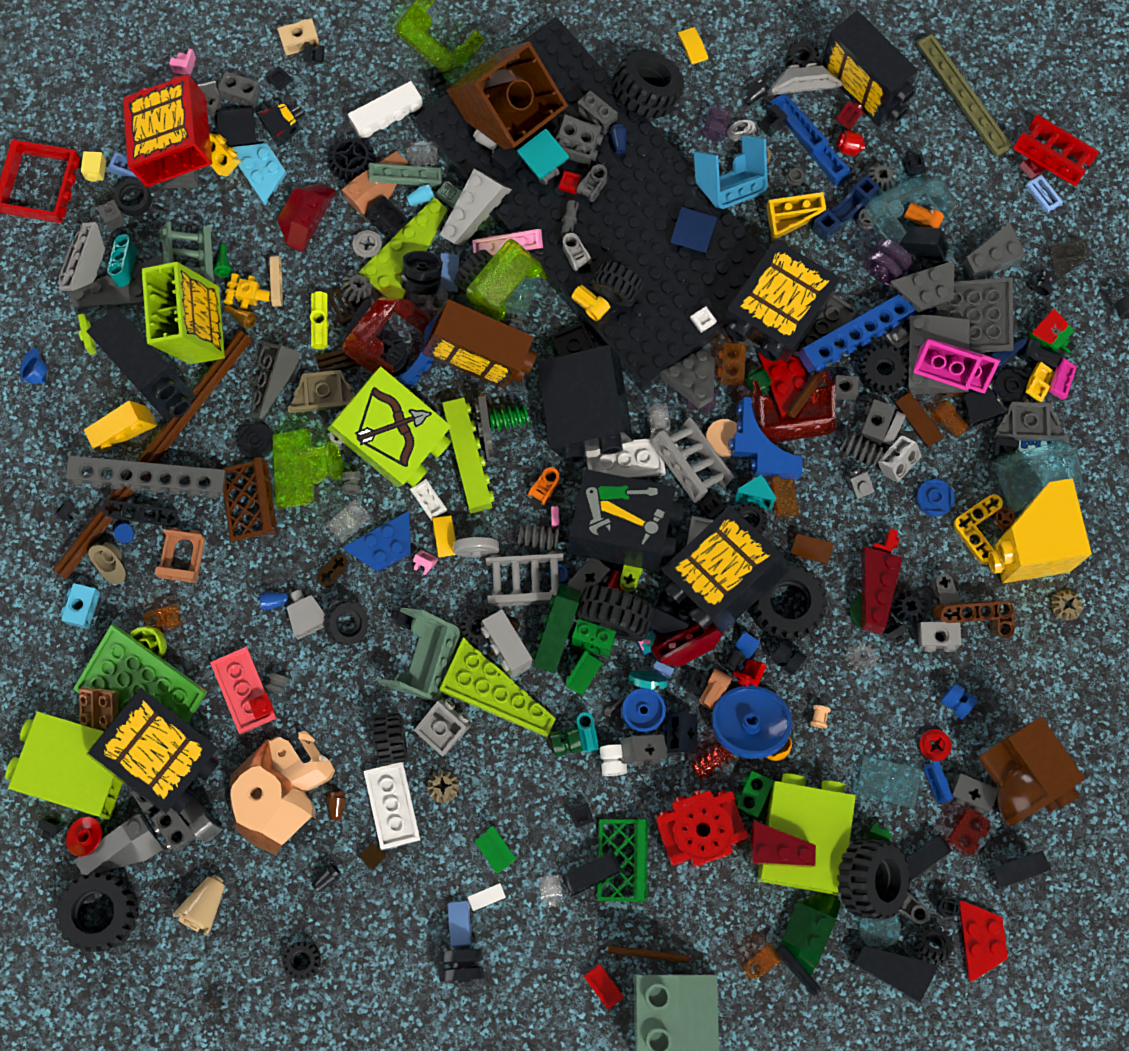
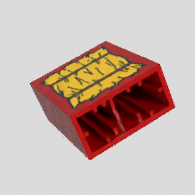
M189 74L175 76L168 82L151 88L140 89L137 93L123 98L128 168L146 187L212 165L206 95Z

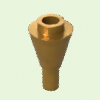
M229 305L225 306L224 311L232 315L245 329H249L256 324V314L254 312L235 309Z

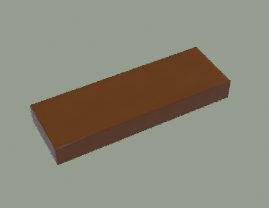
M911 392L895 401V406L901 413L906 415L905 419L927 449L943 439L942 433Z

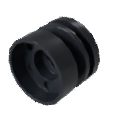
M382 330L369 338L366 345V354L372 370L375 372L381 366L393 377L400 375L408 364V354L402 337L396 332Z

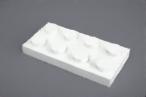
M654 438L622 444L623 450L615 454H601L600 449L586 451L588 470L633 479L663 476L666 474L664 460L651 444Z
M403 762L364 771L381 850L420 841Z

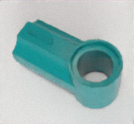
M583 712L576 720L582 752L588 753L600 750L594 718L590 713ZM582 717L590 719L591 724L588 727L580 725L579 720Z

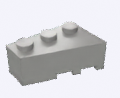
M500 610L482 620V628L480 630L483 636L489 639L492 651L499 657L500 663L509 678L513 679L529 670L532 664V657L504 611Z

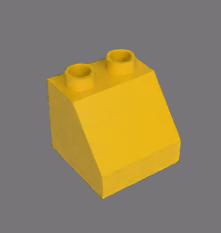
M1073 478L1049 482L1026 506L1014 523L993 546L994 550L988 552L990 570L993 574H1000L1002 584L1070 573L1092 555Z

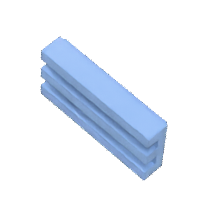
M1042 174L1026 183L1025 187L1047 214L1051 210L1056 209L1057 206L1062 205L1063 201ZM1037 181L1040 182V184L1044 187V189L1041 188V186L1038 184ZM1048 194H1049V195L1051 196V198L1055 201V203L1052 202V200L1049 198Z

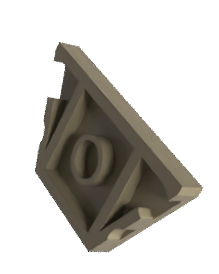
M341 370L302 374L299 387L296 388L293 401L288 407V412L298 413L345 408L356 394Z

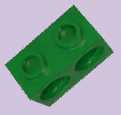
M751 771L749 775L745 774L741 783L744 788L741 793L737 792L734 800L738 811L757 819L774 781L754 771ZM753 780H758L761 783L760 790H754L751 787ZM745 798L753 801L752 808L744 807L743 800Z

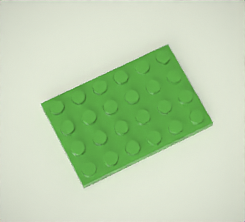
M115 624L109 627L73 688L77 693H79V688L117 691L119 713L135 693L142 688L187 724L208 692Z

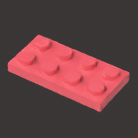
M247 647L210 662L240 735L277 719L275 713L258 720L255 719L249 701L266 694V691Z

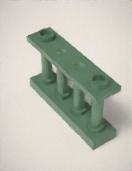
M167 221L163 228L160 229V239H162L163 263H172L173 255L197 258L199 260L198 268L185 267L214 283L211 227L203 226L197 234L171 231V222ZM172 238L196 241L198 243V250L172 248Z

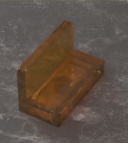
M780 476L772 477L771 488L776 496L774 504L776 518L798 516L799 508L794 480H781Z

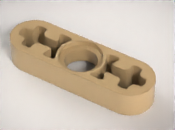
M280 255L270 256L271 302L273 307L283 306Z

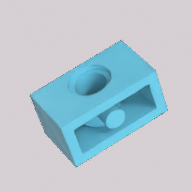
M73 583L72 588L67 593V604L61 611V620L69 625L89 629L100 592L95 588ZM83 602L82 608L76 610L77 603Z

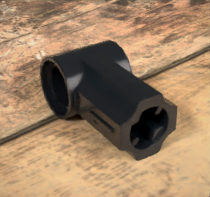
M1027 339L1020 358L1032 364L1042 362L1054 370L1061 358V354L1043 347L1042 343L1035 339Z

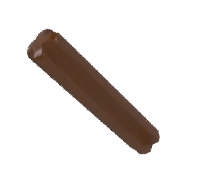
M821 371L814 372L786 410V414L789 417L795 418L822 382L825 376Z

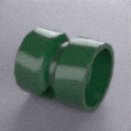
M577 726L566 728L565 732L561 730L550 732L555 758L566 755L568 751L571 754L582 752Z

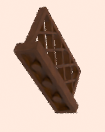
M259 457L254 458V461L220 469L225 470L226 473L234 471L238 474L232 483L227 481L226 474L224 499L230 541L236 542L266 534H278L267 461ZM253 467L254 473L250 479L243 475L247 468ZM241 476L248 480L242 490L235 486ZM251 484H254L257 489L253 497L245 493ZM233 488L240 491L235 501L231 500L229 495ZM244 494L250 498L245 508L238 504ZM254 501L259 504V510L255 515L248 511ZM236 505L243 509L237 519L232 516V511ZM246 513L253 516L248 526L240 522ZM256 520H259L262 523V530L255 532L251 527ZM238 524L246 528L241 535L235 536V529Z

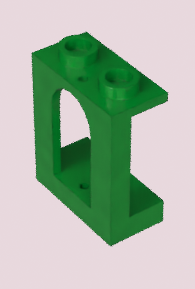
M578 619L572 636V646L609 658L615 642L614 636L616 631Z

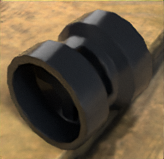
M305 44L303 51L304 62L315 61L316 63L323 64L324 46L317 45L314 47L311 44Z
M1041 270L1037 276L1038 281L1034 283L1032 289L1039 295L1048 296L1052 291L1051 286L1055 284L1057 276L1050 271Z
M954 897L941 898L936 904L937 913L944 918L954 917L960 912V903Z

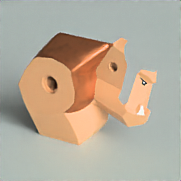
M301 731L298 734L299 740L311 758L310 762L302 763L288 740L274 737L271 740H266L230 776L231 812L235 830L251 844L276 856L281 846L311 817L316 819L314 803L305 792L330 781L335 772L331 761L320 754L314 744L315 739L307 731Z

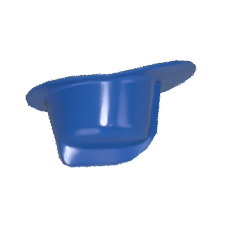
M37 348L31 349L21 363L20 382L22 383L26 381L35 385L37 383L44 384L46 381L48 366L40 358Z

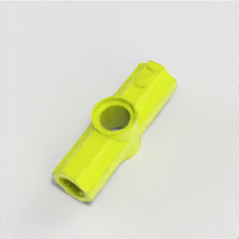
M318 291L311 294V347L321 350L328 348V294ZM318 318L324 319L321 323L315 322Z

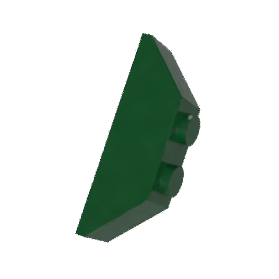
M823 892L796 903L781 939L782 944L786 946L810 975H812L823 954L841 904V900Z

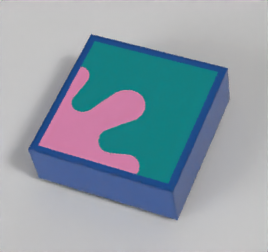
M653 630L648 632L644 640L637 641L643 656L652 653L651 647L656 639Z

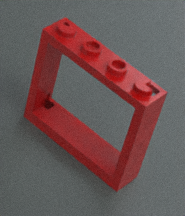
M12 139L0 178V213L62 224L63 218L67 214V203L71 200L72 185L76 182V171L81 164V159L77 152L72 149ZM23 154L68 161L54 212L8 204Z

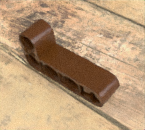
M985 600L939 604L934 609L935 618L945 623L990 620L991 632L995 636L1010 638L1015 631L1014 607L1007 601ZM1003 605L1004 611L1000 614L999 608ZM985 606V613L981 615V608ZM966 607L967 614L963 617L962 610ZM947 611L953 612V614L944 615ZM1004 624L1005 630L1001 633L1000 627Z

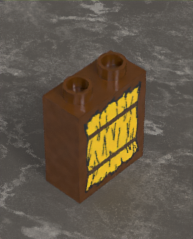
M449 299L435 320L422 354L502 389H505L512 380L520 383L525 373L530 372L537 356V352L529 349L534 338L533 336Z

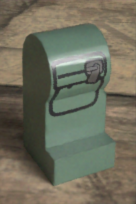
M447 181L436 192L437 196L452 209L462 193L461 190L455 188Z

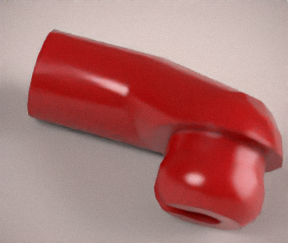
M613 569L606 587L623 592L618 585L622 573Z

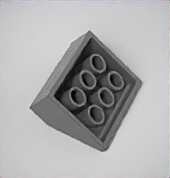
M934 315L910 316V392L912 394L969 392V388L966 391L913 373L919 349L928 338L970 350V319Z

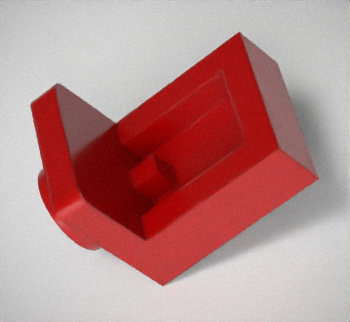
M890 529L884 546L874 543L871 548L891 554L893 548L896 549L899 542L897 537L898 531Z
M748 659L742 673L734 672L733 676L743 686L753 685L757 687L767 665L763 662Z

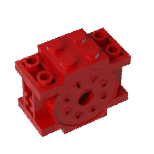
M705 789L693 792L692 797L686 798V795L674 799L670 807L672 813H670V810L658 813L654 823L660 834L670 867L690 861L691 867L695 868L729 856L733 853L732 845L744 842L749 838L734 801L735 797L732 791L728 793L727 790L717 792L713 798L711 790L705 791ZM698 826L706 828V837L698 835L696 831Z

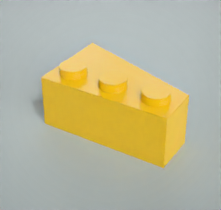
M824 193L769 200L766 210L771 240L774 241L821 216L826 211Z
M127 401L84 429L92 449L106 452L112 447L156 427L157 424L148 406Z

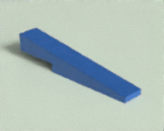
M781 94L770 101L771 106L776 104L788 116L786 121L787 127L834 186L849 178L850 168L831 149L827 138L786 94Z

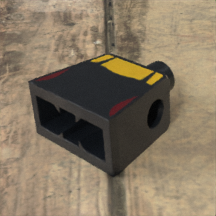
M286 103L278 104L258 113L262 125L278 148L300 130L297 120L305 115L300 106L290 111Z

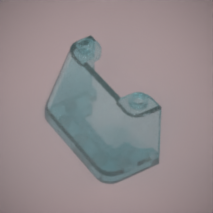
M1064 441L1054 442L993 459L994 469L1007 506L1013 511L1023 510L1024 506L1027 505V501L1033 500L1049 482L1073 478L1076 493L1078 494L1079 491L1085 490L1076 445Z

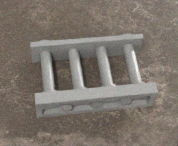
M690 417L680 427L681 431L671 436H668L664 430L660 431L651 441V444L693 502L696 503L708 492V487L719 482L725 488L735 477ZM687 437L692 446L679 451L674 442ZM698 452L703 461L690 466L685 457ZM709 467L714 476L702 482L696 475V472Z
M551 551L545 555L502 557L499 554L490 555V558H486L487 566H492L494 593L488 596V606L549 604L552 594L556 595L558 590V562H563V554H559L558 551ZM539 563H550L552 588L550 592L542 593V590H540ZM519 564H531L532 591L530 593L523 594L521 591ZM500 565H512L513 592L508 595H503L501 592Z

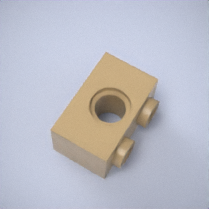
M312 18L308 20L303 19L297 23L286 24L278 28L286 56L304 51L305 44H311L314 47L320 45Z

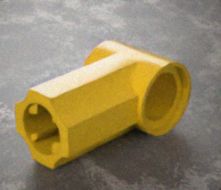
M583 285L578 286L571 296V299L583 307L588 316L594 321H599L610 309L609 303L604 298L596 297Z

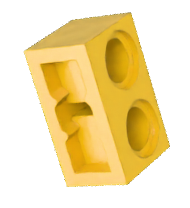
M210 133L212 165L210 166L218 175L228 177L241 160L237 157L238 153L233 148L228 147L223 136Z

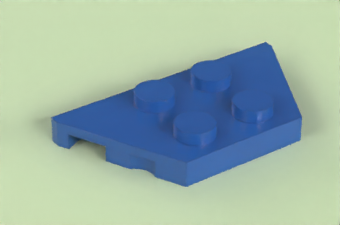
M406 512L343 547L344 550L362 563L370 566L376 572H380L411 554L409 513Z

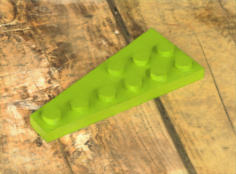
M435 197L358 272L359 275L364 274V278H370L372 287L398 310L404 296L407 294V291L400 285L403 256L412 251L427 252L448 213V208Z
M463 637L439 691L548 738L556 718L539 703H536L523 689L519 688L513 680L486 659L479 650L475 649Z

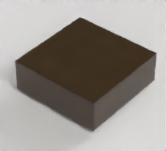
M373 842L359 856L373 871L387 857Z

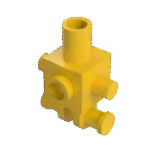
M232 273L231 280L227 283L229 289L225 290L226 298L223 302L232 305L233 297H236L238 303H241L240 307L247 309L248 305L256 306L258 300L270 302L271 291L260 289L258 282H255L256 278L254 276H248V280L240 279L238 274Z

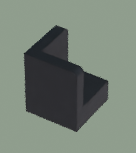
M774 104L769 110V115L759 122L758 126L771 137L786 125L788 116Z

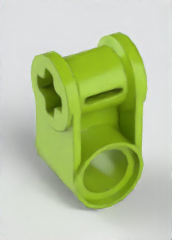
M623 565L620 588L624 592L630 593L636 589L643 569ZM628 579L631 580L630 584H626Z

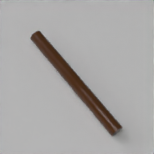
M608 945V954L689 963V955Z

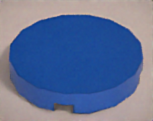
M929 479L917 490V506L926 515L933 517L943 516L954 505V491L944 480Z

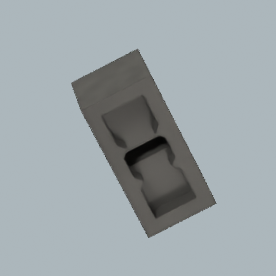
M226 71L217 89L221 99L249 108H255L262 92L260 84L256 79L245 78L238 73Z
M589 91L578 102V114L589 123L601 126V133L604 135L610 131L611 126L617 123V112L592 91Z
M565 114L558 123L554 138L561 146L575 149V151L588 154L594 146L599 128Z
M172 808L166 814L158 812L151 818L154 822L152 827L158 834L162 833L165 838L163 842L169 850L173 849L179 852L196 839L188 829L189 824L184 817ZM166 816L171 817V823L168 826L163 825V819ZM181 831L183 835L182 840L175 842V834Z

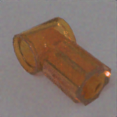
M944 400L930 412L932 418L938 424H943L955 438H958L969 428L956 413L953 404L948 400Z

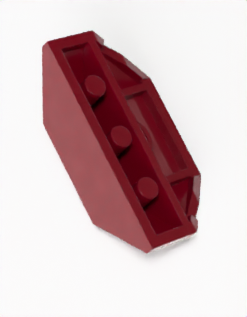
M322 184L294 188L278 217V222L288 247L304 253L336 194V190Z
M692 619L688 628L665 634L659 632L651 647V652L660 663L681 667L714 649L724 632L721 634L712 624L703 630Z

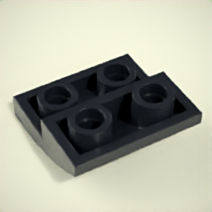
M253 107L217 111L218 134L225 138L228 146L257 144Z

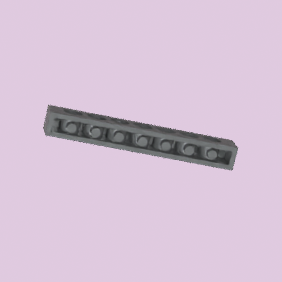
M69 456L66 479L71 482V485L83 486L84 483L91 484V487L102 488L103 485L110 486L111 489L121 490L122 487H128L132 491L149 489V492L152 493L169 491V494L180 495V492L194 497L205 494L209 498H219V496H224L226 472L220 469ZM86 469H93V473L90 476H84ZM111 470L113 472L110 478H103V474L106 471ZM126 472L132 473V477L129 480H123V475ZM145 474L152 475L151 480L148 482H143L142 477ZM170 476L171 480L169 483L164 484L161 482L162 478ZM183 478L191 479L188 485H181ZM208 479L210 484L207 487H201L200 482Z

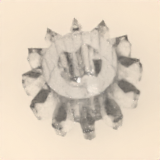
M417 138L416 143L411 141V147H407V159L411 161V165L428 167V164L433 165L434 160H437V147L433 146L432 140L427 142L426 138L423 141Z
M864 640L860 642V645L854 642L853 647L847 649L850 654H847L845 658L851 660L847 665H854V672L860 668V674H864L865 669L870 673L872 667H877L876 660H879L880 656L874 655L878 649L874 648L872 650L871 642L867 646ZM861 654L865 655V659L863 661L860 660Z

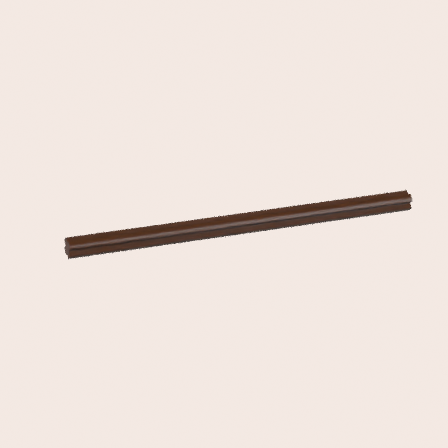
M241 330L237 331L224 348L225 358L215 360L191 390L196 398L191 401L189 410L184 415L173 417L166 422L136 462L157 464L252 340L247 334H244ZM127 472L123 480H129L132 477V473ZM145 474L142 477V481L146 478L148 474ZM122 487L121 490L114 489L106 501L127 502L135 491L130 490L128 487ZM110 504L105 510L112 514L113 511L119 512L124 505H119L120 509H116L113 504ZM102 506L52 570L67 580L89 549L112 522V518H108L103 514Z

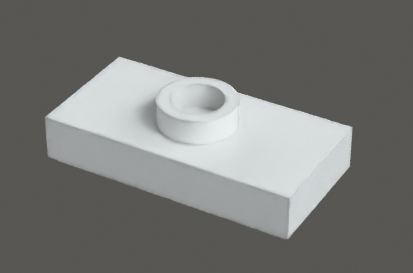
M427 479L410 488L431 521L432 518L438 517L447 511Z

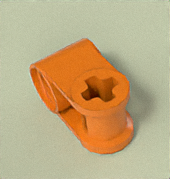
M553 467L546 468L531 487L528 496H533L540 500L542 505H546L559 485L560 476L558 470ZM553 474L556 476V479L554 481H547L546 477Z

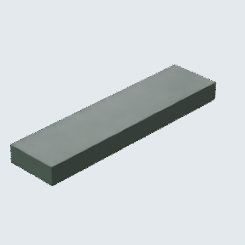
M369 163L368 165L369 182L442 186L441 168Z

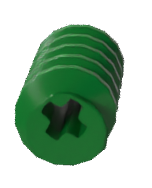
M525 404L521 405V409L514 405L513 410H511L510 406H507L506 411L499 407L498 412L493 407L491 413H489L492 432L495 426H497L499 431H501L502 425L505 426L506 430L509 429L510 424H512L514 429H516L517 423L520 424L521 428L524 427L525 422L529 426L528 412Z

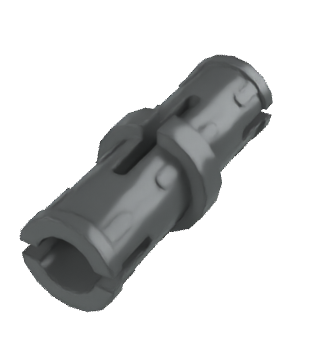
M573 200L567 201L566 212L562 218L561 237H564V234L573 233L574 225L577 223L578 202L575 203Z

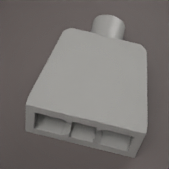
M301 590L292 592L290 595L294 603L287 606V611L294 636L299 640L325 627L323 626L325 613L312 595L304 598Z

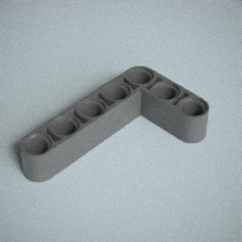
M195 796L192 797L190 802L180 812L190 824L188 829L200 841L209 843L223 830L222 826Z

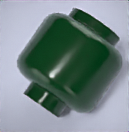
M756 367L745 374L744 382L752 394L759 393L762 396L770 390L769 386L772 384V379L764 368L759 369Z

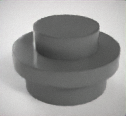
M793 168L788 171L786 179L790 185L799 186L804 182L805 175L801 169Z

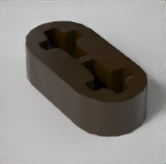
M342 554L334 555L318 573L319 583L324 587L334 585L349 566L347 558ZM343 559V564H344V566H343V567L338 566V567L334 570V568L337 566V564H336L335 562H336L337 560H338V561H341V560ZM332 572L330 575L331 580L323 582V575L328 576Z

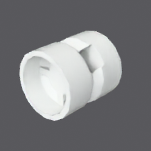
M620 744L599 747L600 758L604 760L601 764L602 776L627 774V764H624Z

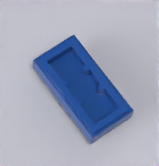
M937 761L925 766L924 771L937 804L953 800L948 780L944 776L940 762Z

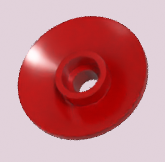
M82 817L75 821L66 837V845L69 852L79 857L92 853L101 841L102 828L100 823L92 817Z

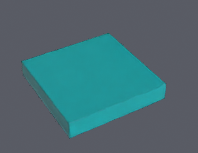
M544 129L517 150L518 155L540 181L569 159V155L547 129Z

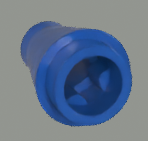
M264 592V594H259L261 610L266 609L268 611L288 604L287 593Z

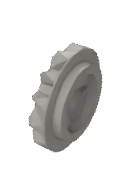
M751 120L735 122L727 130L729 139L734 140V142L742 141V135H754L756 130L755 123Z
M371 230L361 231L353 239L354 251L364 259L367 257L373 258L382 248L380 236ZM369 239L372 246H369L366 250L363 244H366Z

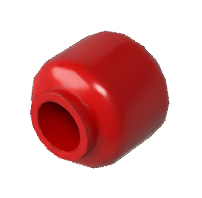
M846 130L844 133H840L836 146L839 147L840 153L854 157L863 151L865 142L860 133Z

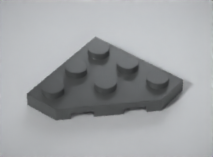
M700 349L663 370L660 378L700 409L713 401L715 358L704 349Z

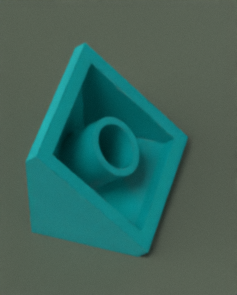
M760 475L738 488L734 502L740 504L754 502L753 505L759 504L760 508L763 507L765 510L772 511L776 496L763 476Z

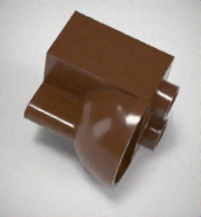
M1042 716L1021 727L977 757L999 788L998 806L1006 827L1020 822L1044 806L1048 812H1051L1058 807L1060 809L1081 796L1075 786L1084 781L1085 777Z

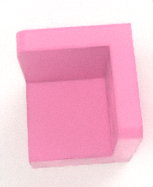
M189 49L187 54L178 53L177 58L170 59L169 65L173 73L191 75L196 60L193 49Z

